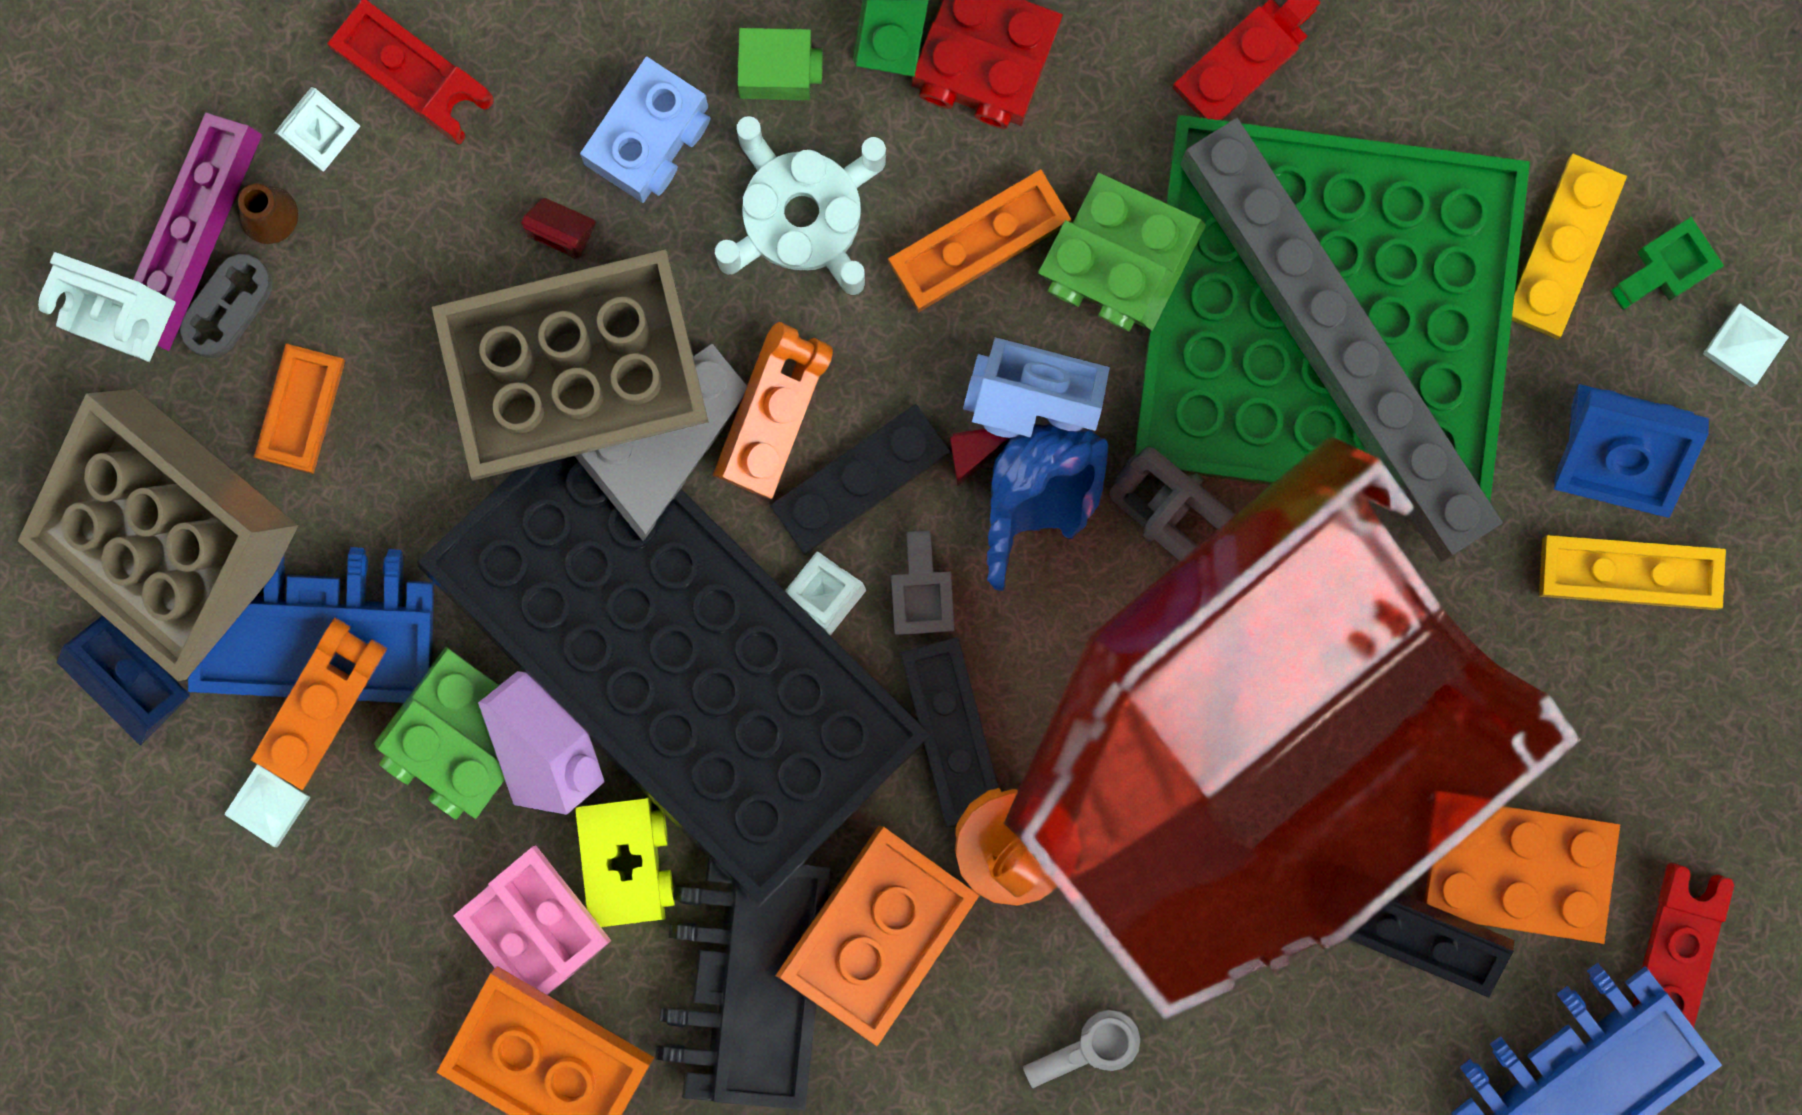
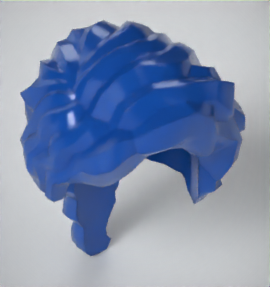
M1048 423L1046 425L1034 424L1031 437L1019 434L1017 437L1009 439L1002 452L995 459L993 466L991 527L988 533L990 549L987 552L986 563L989 567L987 581L994 590L1004 591L1005 575L1009 554L1013 546V537L1016 534L1028 530L1040 531L1043 528H1059L1064 537L1073 539L1085 528L1087 519L1092 516L1099 506L1103 491L1109 446L1105 438H1100L1092 430H1086L1085 428L1080 431H1067Z

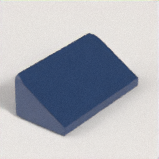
M103 615L62 647L57 660V664L140 746L190 697V694L164 668Z

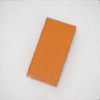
M290 344L285 345L254 454L255 459L314 474L344 368L345 360L343 358Z

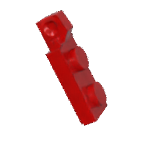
M1269 0L1262 7L1258 6L1173 84L1172 88L1200 118L1223 121L1298 52L1299 46L1308 37L1299 26L1317 11L1316 7L1321 2L1319 0H1288L1280 8L1274 0Z

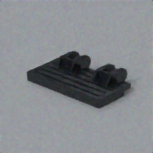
M709 858L706 881L732 883L731 892L674 886L673 899L678 900L681 904L697 906L702 903L725 905L723 929L699 927L698 924L686 922L670 924L668 938L726 944L725 953L698 950L693 1002L718 1004V1012L666 1007L660 1010L659 1021L666 1022L670 1026L686 1027L687 1025L712 1027L710 1050L689 1048L673 1043L656 1046V1060L712 1065V1074L685 1072L682 1098L805 1110L816 1004L775 975L828 899L830 867L801 865L759 908Z

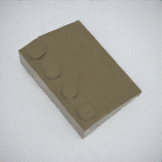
M666 249L432 307L472 481L709 422L683 310Z
M136 389L86 393L18 542L177 681H182L190 676L272 578L299 525Z

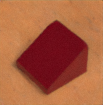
M543 198L524 215L521 224L528 238L576 259L581 256L595 227L596 220L552 200Z
M986 429L954 433L950 437L957 486L962 484L999 453L1010 438L994 435Z

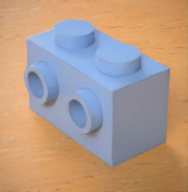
M646 56L581 151L580 155L584 165L642 203L645 202L651 191L658 196L661 195L677 171L678 166L672 163V160L684 143L693 147L699 141L711 118L704 114L708 109L706 95Z

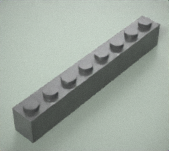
M1235 118L1187 148L1180 163L1181 167L1439 562L1451 557L1503 524L1239 119Z

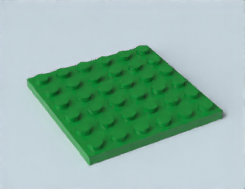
M1178 115L1175 125L1166 204L1201 219L1206 224V227L1153 331L1149 330L1133 456L1138 455L1144 448L1151 447L1160 452L1185 474L1192 475L1197 473L1199 476L1400 502L1180 165L1187 148L1226 125L1229 121ZM1241 123L1490 502L1530 161Z

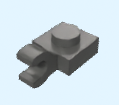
M930 530L906 532L909 574L891 575L894 634L954 632L951 571L933 572Z

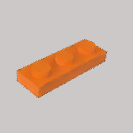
M1040 169L888 258V263L919 313L1059 231L1064 221L1071 222V218Z

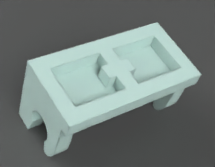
M54 252L50 261L53 267L39 297V311L51 314L56 307L59 295L65 292L66 300L64 306L59 311L57 327L150 362L176 302L140 282Z

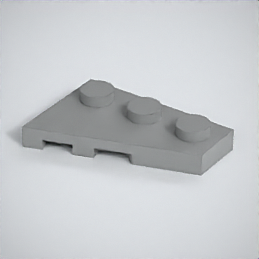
M713 344L693 356L708 423L575 455L642 541L646 539L670 501L675 498L685 484L687 477L699 460L709 450L738 409L747 385Z

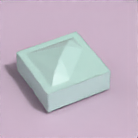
M311 87L274 133L311 164L324 172L359 129L360 125L316 88Z
M1739 303L1734 307L1703 355L1752 388L1757 385L1789 337Z
M817 551L785 592L831 635L866 592V588L863 582L844 569H841Z
M257 764L224 815L273 847H278L310 799V796Z

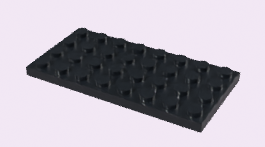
M575 456L518 469L417 561L418 567L523 672L531 676L589 734L590 739L758 908L930 737V734L682 489L670 501L651 532L642 541Z

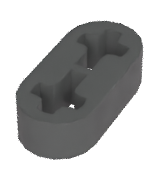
M237 254L227 258L218 267L186 311L180 326V334L187 347L195 354L204 358H218L227 354L268 300L272 292V277L269 270L257 258L250 255ZM251 268L255 269L256 271L252 279L258 285L257 290L253 294L242 291L231 305L228 304L227 301L236 288L235 284L230 280L232 274L235 271L246 274ZM222 308L227 310L217 325L218 329L223 333L222 338L217 343L214 340L207 339L202 345L198 344L201 333L195 328L197 322L201 318L211 322Z

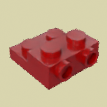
M943 0L919 57L915 77L912 76V86L921 89L920 98L935 106L951 109L954 102L976 109L975 118L987 125L1007 129L1011 122L1022 126L1063 14L1026 0Z

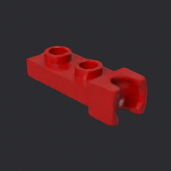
M361 0L327 43L331 50L457 145L462 144L465 139V133L461 129L459 122L451 116L453 106L460 101L467 100L474 102L481 109H488L494 102V98L487 88L458 66L455 67L368 0Z
M1670 862L1666 866L1658 899L1659 905L1642 968L1646 967L1694 1028L1721 924L1725 922L1734 890V881L1719 874L1712 875L1706 891L1700 897L1693 898L1688 890L1690 880L1689 869ZM1636 996L1634 997L1633 1008L1640 1003Z

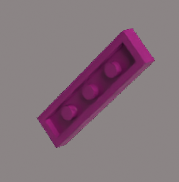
M205 113L133 279L176 302L156 346L158 348L170 351L263 135L248 125Z

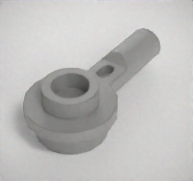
M1105 1010L1097 1012L1083 1026L1080 1041L1023 1066L1031 1087L1035 1088L1088 1063L1094 1068L1114 1071L1123 1069L1134 1060L1139 1052L1140 1035L1138 1027L1129 1016L1121 1011Z

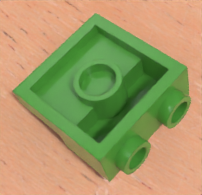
M1098 172L1074 222L1064 221L1038 273L1051 282L1047 292L1058 299L1079 308L1084 298L1102 307L1098 317L1125 331L1130 332L1134 323L1153 331L1206 224L1197 217Z
M445 647L375 741L374 745L377 750L385 755L379 765L406 785H409L412 779L417 777L434 789L428 800L452 818L457 820L462 812L465 811L476 819L505 780L478 702L495 690L499 684Z

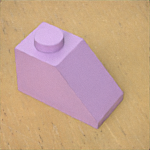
M517 671L478 702L514 805L567 815L605 782L589 734L526 672Z

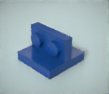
M1579 384L1571 406L1569 442L1556 471L1554 490L1670 518L1709 434V418L1694 415V412L1679 409L1672 405L1654 403L1622 395L1611 390H1602Z

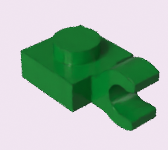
M1690 217L1641 248L1637 254L1646 267L1620 282L1610 292L1622 310L1658 287L1661 288L1667 299L1671 301L1721 269L1724 264L1693 218Z

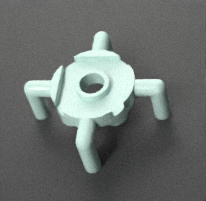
M750 116L740 119L737 124L739 144L757 169V172L748 184L743 196V220L748 236L738 243L731 240H723L717 244L715 255L719 269L725 274H734L760 255L773 264L793 270H816L827 266L847 294H859L865 286L864 268L859 262L851 261L845 252L852 245L860 224L861 207L857 188L885 167L886 147L884 142L876 137L868 138L862 145V156L843 169L833 160L813 150H802L776 157L762 137L758 120ZM798 196H806L813 199L819 207L817 219L806 227L792 225L784 214L788 202Z

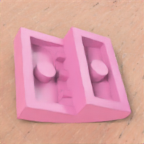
M536 845L531 847L488 883L489 886L453 915L494 968L496 966L502 968L546 995L554 991L611 942L608 935Z

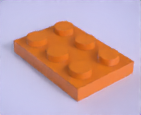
M1439 797L1424 903L1478 925L1604 944L1620 824Z
M878 825L775 976L867 1041L878 1046L980 895L891 831Z
M496 966L487 978L436 1073L508 1115H623L655 1057Z

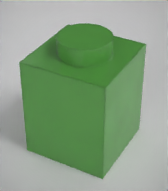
M739 28L738 91L740 99L810 100L811 84H822L823 48H812L811 30Z

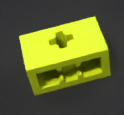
M648 798L575 807L586 906L600 927L666 919L664 907L675 906V900L673 899L674 885L671 870L660 871L657 848L668 846L665 814L661 810L653 811L652 801ZM629 845L630 853L641 855L643 860L642 867L633 869V880L625 881L623 871L613 870L611 866L612 859L621 857V846Z

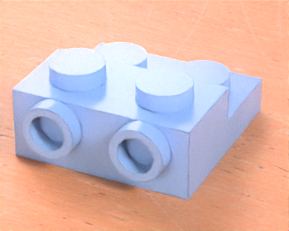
M995 337L990 356L980 354L977 356L963 410L974 412L972 422L982 424L988 432L1006 438L1017 437L1019 434L1031 437L1036 416L1048 418V421L1053 426L1063 430L1080 431L1083 428L1096 431L1110 367Z

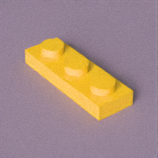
M1572 154L1569 157L1515 287L1512 321L1558 340L1561 338L1626 181V175L1576 154Z
M1546 535L1542 538L1539 597L1719 610L1723 608L1726 549Z

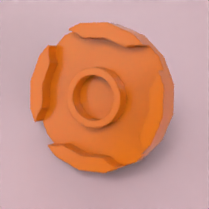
M1023 786V790L1011 789L1001 792L1000 788L988 790L968 805L957 823L955 832L956 843L954 850L961 876L975 893L993 903L1018 906L1041 900L1061 885L1072 868L1076 844L1068 815L1053 797L1035 787Z

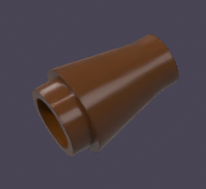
M251 184L241 191L238 198L240 224L244 232L252 240L262 244H274L283 241L294 231L298 221V208L295 200L288 192L278 187L262 184ZM259 203L268 204L264 211L260 213L254 211Z

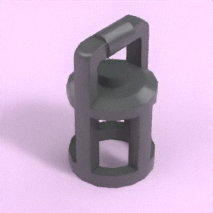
M1146 447L1138 455L1132 456L1116 475L1115 484L1109 492L1110 497L1115 504L1144 527L1142 537L1151 544L1153 540H1156L1203 580L1200 586L1212 595L1260 539L1265 530L1255 522L1249 526L1201 486L1204 479L1197 473L1187 476L1156 449ZM1149 472H1152L1165 485L1151 502L1147 504L1134 491ZM1191 507L1234 543L1219 563L1176 527Z

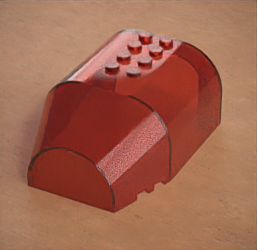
M1328 437L1089 636L1003 822V826L1054 893L1117 968L1164 1019L1235 989L1234 980L1267 966L1274 972L1290 965L1289 956L1318 944L1324 950L1343 942L1580 741L1578 735L1548 694L1496 664L1465 635L1446 613L1382 525L1368 500L1392 512L1395 510L1404 516L1415 507L1379 458L1334 437Z

